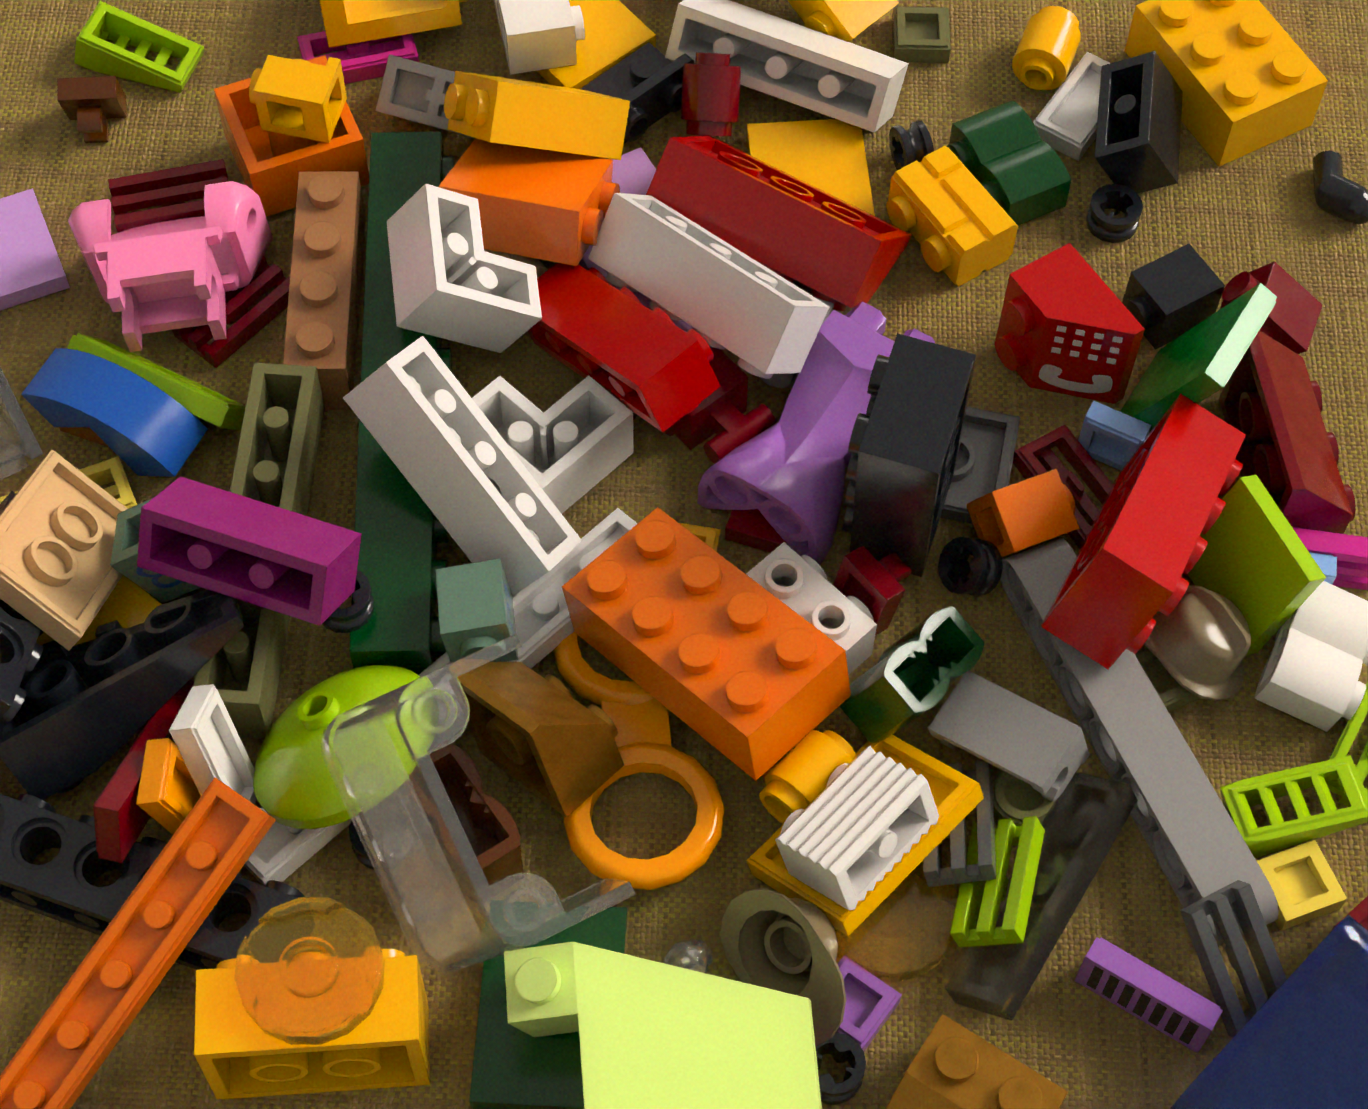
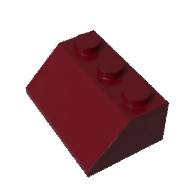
M1259 330L1222 389L1219 397L1225 422L1246 434L1236 456V460L1243 463L1242 470L1240 471L1241 477L1257 475L1292 527L1344 534L1349 522L1353 521L1355 517V498L1351 487L1348 484L1343 485L1337 467L1339 450L1336 437L1332 432H1326L1321 416L1322 394L1320 387L1316 381H1310L1303 357Z

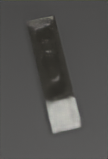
M1078 772L1074 774L1061 796L1054 801L1041 823L1045 833L1024 942L1019 944L968 947L945 986L946 991L956 1004L1010 1021L1013 1020L1138 801L1129 784ZM1012 874L1008 879L1005 900L1001 901L996 927H1002Z

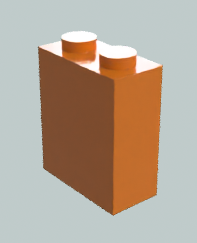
M477 138L474 139L438 186L439 188L478 199L484 249L573 266L579 264L590 245L596 246L598 232L614 193H620L619 184L612 183L613 160L491 143Z

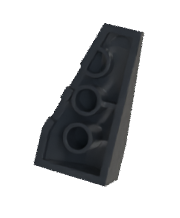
M207 589L157 606L148 615L144 623L129 628H122L118 620L100 625L95 633L96 639L75 645L69 651L57 641L43 644L44 649L37 664L20 683L19 687L27 692L23 704L6 726L0 724V758L29 795L44 800L56 793H64L74 789L85 777L95 773L244 627L236 598Z

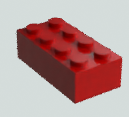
M1180 393L1120 471L1041 627L1108 670L1126 649L1136 654L1147 641L1156 625V620L1153 619V616L1158 611L1166 616L1170 615L1184 596L1189 582L1182 578L1181 575L1182 573L1187 575L1192 570L1207 547L1208 541L1202 538L1200 534L1205 535L1211 529L1226 505V502L1219 498L1218 495L1223 496L1229 490L1242 470L1243 463L1235 458L1246 434Z

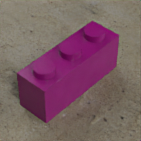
M180 476L141 507L137 567L320 626L355 591L362 533Z

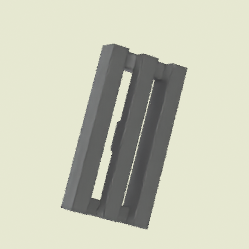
M982 759L975 760V769L964 770L962 762L949 763V766L980 783L984 799L976 806L978 864L967 865L965 817L950 832L951 867L942 868V842L923 859V873L928 887L996 879L993 773L990 763Z
M1237 880L1180 910L1214 1000L1220 1006V1009L1223 1010L1221 1018L1228 1036L1241 1041L1252 1035L1250 1029L1256 1025L1265 1028L1275 1023L1273 1016L1279 1013L1288 1016L1298 1010L1249 883ZM1230 903H1232V905H1233L1234 911H1235L1236 916H1237V918H1238L1239 924H1240L1241 929H1242V931H1243V934H1244V937H1245L1246 942H1247V944H1248L1249 950H1250L1251 955H1252V957H1253V960H1254V962H1255L1256 968H1257V970H1258V973H1259V975H1260L1261 981H1262V983H1263V986H1264V988H1265L1266 994H1267V996H1268L1267 999H1266V996H1265L1264 991H1263V989H1262L1261 983H1260L1259 978H1258V976H1257V973H1256V970H1255L1254 965H1253V963H1252V960H1251V958H1250L1249 952H1248L1247 947H1246V945H1245L1244 939H1243L1242 934H1241V932H1240L1239 926H1238L1237 921H1236V919H1235V916H1234V913H1233L1232 908H1231V906H1230ZM1211 913H1214L1226 944L1227 956L1233 970H1236L1250 1008L1244 1011L1206 917Z

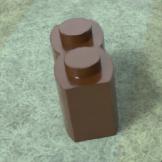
M444 741L429 750L416 770L407 779L414 817L423 833L433 843L446 849L449 867L458 884L470 896L484 903L524 878L518 828L508 810L495 798L483 793L479 771L471 758L461 748L449 741Z

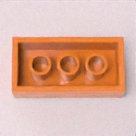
M658 507L562 586L574 632L755 781L851 696L845 649Z

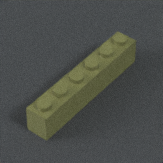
M254 363L230 492L307 516L325 411L316 366ZM236 599L244 627L196 673L194 686L214 684L239 737L264 739L272 726L290 616Z

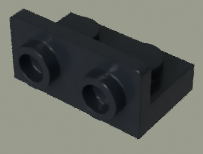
M648 42L581 89L630 101L624 138L625 144L639 139L647 131L648 127L668 113L681 110L684 63L695 64V61L685 53L672 62Z

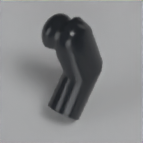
M1322 151L1314 156V194L1319 208L1342 220L1352 221L1355 224L1367 223L1368 190L1364 186L1343 177L1341 155L1334 151Z

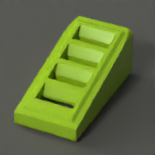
M100 1L76 39L74 63L95 72L181 93L204 54V46ZM107 39H108V40H112V41H116V43H115V44H112V43L108 42ZM128 45L137 47L134 53L126 50ZM149 51L158 52L154 62L145 58ZM170 56L182 58L175 71L165 67Z
M1351 755L1255 776L1220 787L1223 805L1255 859L1368 822V795ZM1339 778L1350 807L1337 810L1326 782ZM1310 787L1314 788L1323 813L1310 815L1301 790ZM1288 795L1297 819L1284 822L1276 799ZM1262 804L1270 825L1258 828L1250 807Z

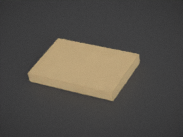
M53 450L40 462L0 514V599L69 651L81 639L123 576V574L111 567L110 563L117 515L128 508Z

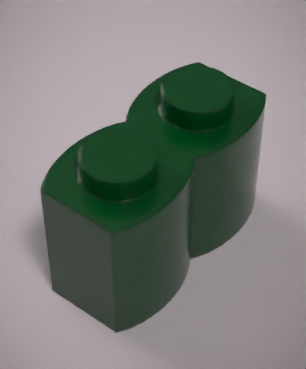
M1011 100L952 123L950 142L946 147H949L1017 225L1066 206L1071 184L1070 175L1054 149L1041 140L1031 118L1019 104Z
M955 607L943 608L890 645L883 652L876 665L850 684L851 696L840 705V708L870 743L882 741L935 706L945 695L949 684L975 666L983 652L984 641Z

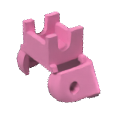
M234 181L205 185V216L157 222L127 229L111 235V202L109 199L82 202L72 210L68 223L103 299L110 304L113 313L122 311V335L130 352L142 351V334L209 325L214 340L227 339L225 292L234 291L249 285L273 239L260 197L247 185Z

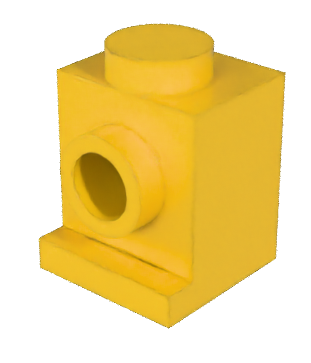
M268 55L263 68H256L254 70L249 86V99L252 104H256L261 130L330 143L347 100L341 59L329 57L326 66L303 59H288Z

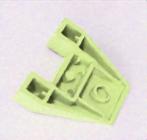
M573 941L504 951L508 1024L532 1037L579 1032L584 1109H822L812 1007L809 998Z

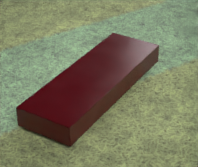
M189 680L151 717L94 803L96 849L99 858L122 863L151 818L149 814L136 804L147 740L169 738L174 742L169 729L192 686H194V681Z

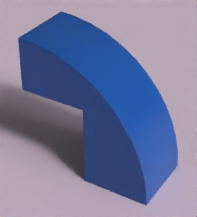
M55 348L21 394L53 427H90L138 476L175 477L208 430L184 406L144 378L104 358L73 349Z

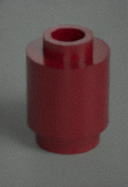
M696 52L695 64L684 63L681 119L686 120V134L732 136V122H738L741 66H730V54Z

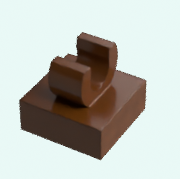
M116 76L57 78V101L69 120H77L78 132L84 133V142H108V119L127 118L126 95Z

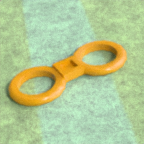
M573 632L553 650L559 673L579 696L602 706V710L613 721L618 731V735L614 740L624 766L569 816H564L563 823L571 850L591 874L619 888L654 890L679 883L706 864L722 836L725 807L717 783L695 757L672 747L668 709L635 681L613 680L595 672L582 658L579 649L581 637ZM640 772L662 774L679 782L692 796L697 810L695 826L686 841L669 854L651 859L626 858L608 849L595 834L591 822L593 807L603 790L621 777Z

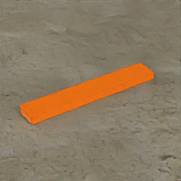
M217 778L212 780L1 1073L0 1109H71L274 824L275 818Z

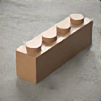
M358 171L299 172L283 364L317 367L325 410H352L343 397L353 390L355 386L365 230V210Z

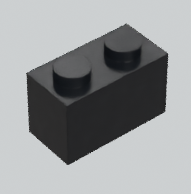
M1155 51L1101 66L1095 159L1114 184L1128 186L1136 191L1137 194L1178 184L1183 91Z

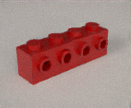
M557 263L537 278L542 319L528 330L534 344L583 378H586L588 375L632 412L661 432L666 431L684 415L694 411L704 399L721 387L709 363L714 359L713 351L697 331L689 329L685 332L680 329L660 308L656 307L650 310L642 305L628 288L622 287L618 290L610 285L596 268L591 267L586 270L579 264L573 266Z

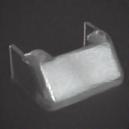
M517 634L490 644L337 715L327 724L321 738L323 759L414 955H417L419 962L438 972L458 971L502 956L504 951L522 949L537 944L636 895L630 881L611 878L597 882L561 901L555 889L547 880L532 873H514L489 884L429 754L457 740L466 729L469 721V703L458 676L521 648L522 645Z

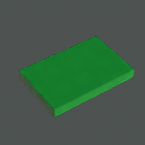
M1259 283L1161 348L1120 412L1150 424V433L1180 393L1198 404L1224 388L1277 303L1275 301L1277 296L1262 283Z

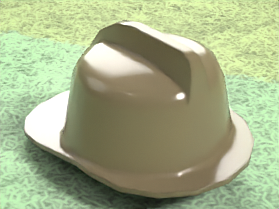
M1189 585L1184 596L1170 615L1166 616L1158 611L1153 616V619L1156 620V625L1144 645L1186 690L1198 697L1212 701L1230 699L1241 689L1245 673L1242 660L1251 645L1249 624L1240 609L1222 594L1202 586Z
M766 888L747 890L731 900L722 917L721 940L725 956L736 975L744 983L809 998L812 1007L815 1046H819L831 1039L843 1021L846 994L844 979L836 962L838 950L836 932L827 915L811 902L796 897L787 898L783 894Z

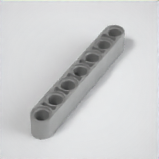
M1057 537L1003 558L1000 581L1009 602L1183 908L1240 880L1251 885L1265 924L1276 921L1279 914L1278 903L1269 881L1135 654L1126 649L1108 670L1041 627L1077 557L1068 542L1061 537ZM1230 903V906H1231L1232 911H1233V913H1234L1235 919H1236L1237 924H1238V926H1239L1240 932H1241L1242 935H1244V934H1243V931H1242V929H1241V926H1240V924H1239L1238 918H1237V916H1236V913H1235V911H1234L1233 905H1232V903ZM1214 913L1207 915L1206 917L1217 945L1225 943Z

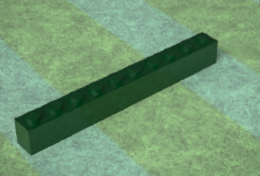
M442 132L371 133L361 382L422 336H424L452 372L451 348H442V338L397 327L387 232V220L423 185L429 184L438 187L454 167L455 156L444 155ZM359 419L354 531L362 533L357 569L369 580L374 599V611L368 623L360 629L350 632V657L353 668L370 665H389L403 667L420 675L435 662V656L446 653L440 636L439 616H436V569L447 568V560H437V543H448L449 533ZM352 593L351 606L354 604L353 593Z

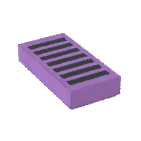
M1096 937L1074 980L1196 1053L1202 1048L1223 1012L1217 1004L1102 937Z

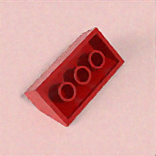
M712 136L670 137L646 195H651L752 259L762 263V265L789 282L793 283L796 280L814 289L813 297L834 303L833 309L838 311H845L847 306L853 308L862 301L865 303L869 302L907 247L912 234Z

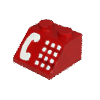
M1068 243L1009 275L994 345L998 357L1004 366L1011 371L1015 370L1030 388L1115 404L1124 399L1145 328L1071 243Z

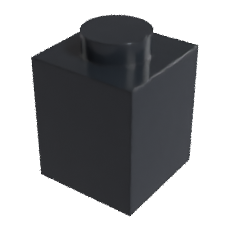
M1187 244L1132 271L1122 303L1145 328L1143 335L1156 350L1172 342L1216 313L1225 285L1190 244Z

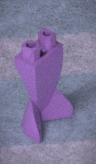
M862 301L846 315L836 310L831 312L820 327L803 368L798 374L787 398L779 422L736 447L705 471L698 485L699 505L707 509L720 510L758 508L769 524L799 556L807 555L819 565L823 562L836 534L844 495L845 467L849 465L852 453L848 452L853 427L858 414H866L871 394L867 393L876 358L878 354L890 357L895 342L883 336L886 318L880 310ZM915 328L907 330L903 334L935 343L932 337Z

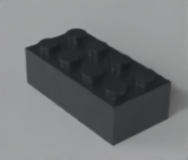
M899 333L896 335L890 357L878 354L868 385L867 393L871 394L867 411L866 414H858L848 447V452L852 453L846 474V480H849L844 500V506L847 507L842 532L851 534L850 552L864 546L878 562L884 557L896 553L912 570V575L923 576L957 465L976 354Z

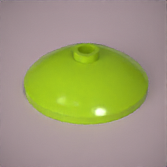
M370 665L349 669L316 684L299 696L282 712L269 729L261 744L254 767L253 789L258 802L270 816L276 819V822L296 829L329 827L350 820L375 807L396 791L410 777L428 752L438 723V707L433 693L418 674L403 667L389 665Z

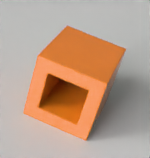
M1057 469L995 490L966 504L978 538L992 542L998 548L1002 558L1079 529L1075 518L1074 498L1068 487L1062 483Z

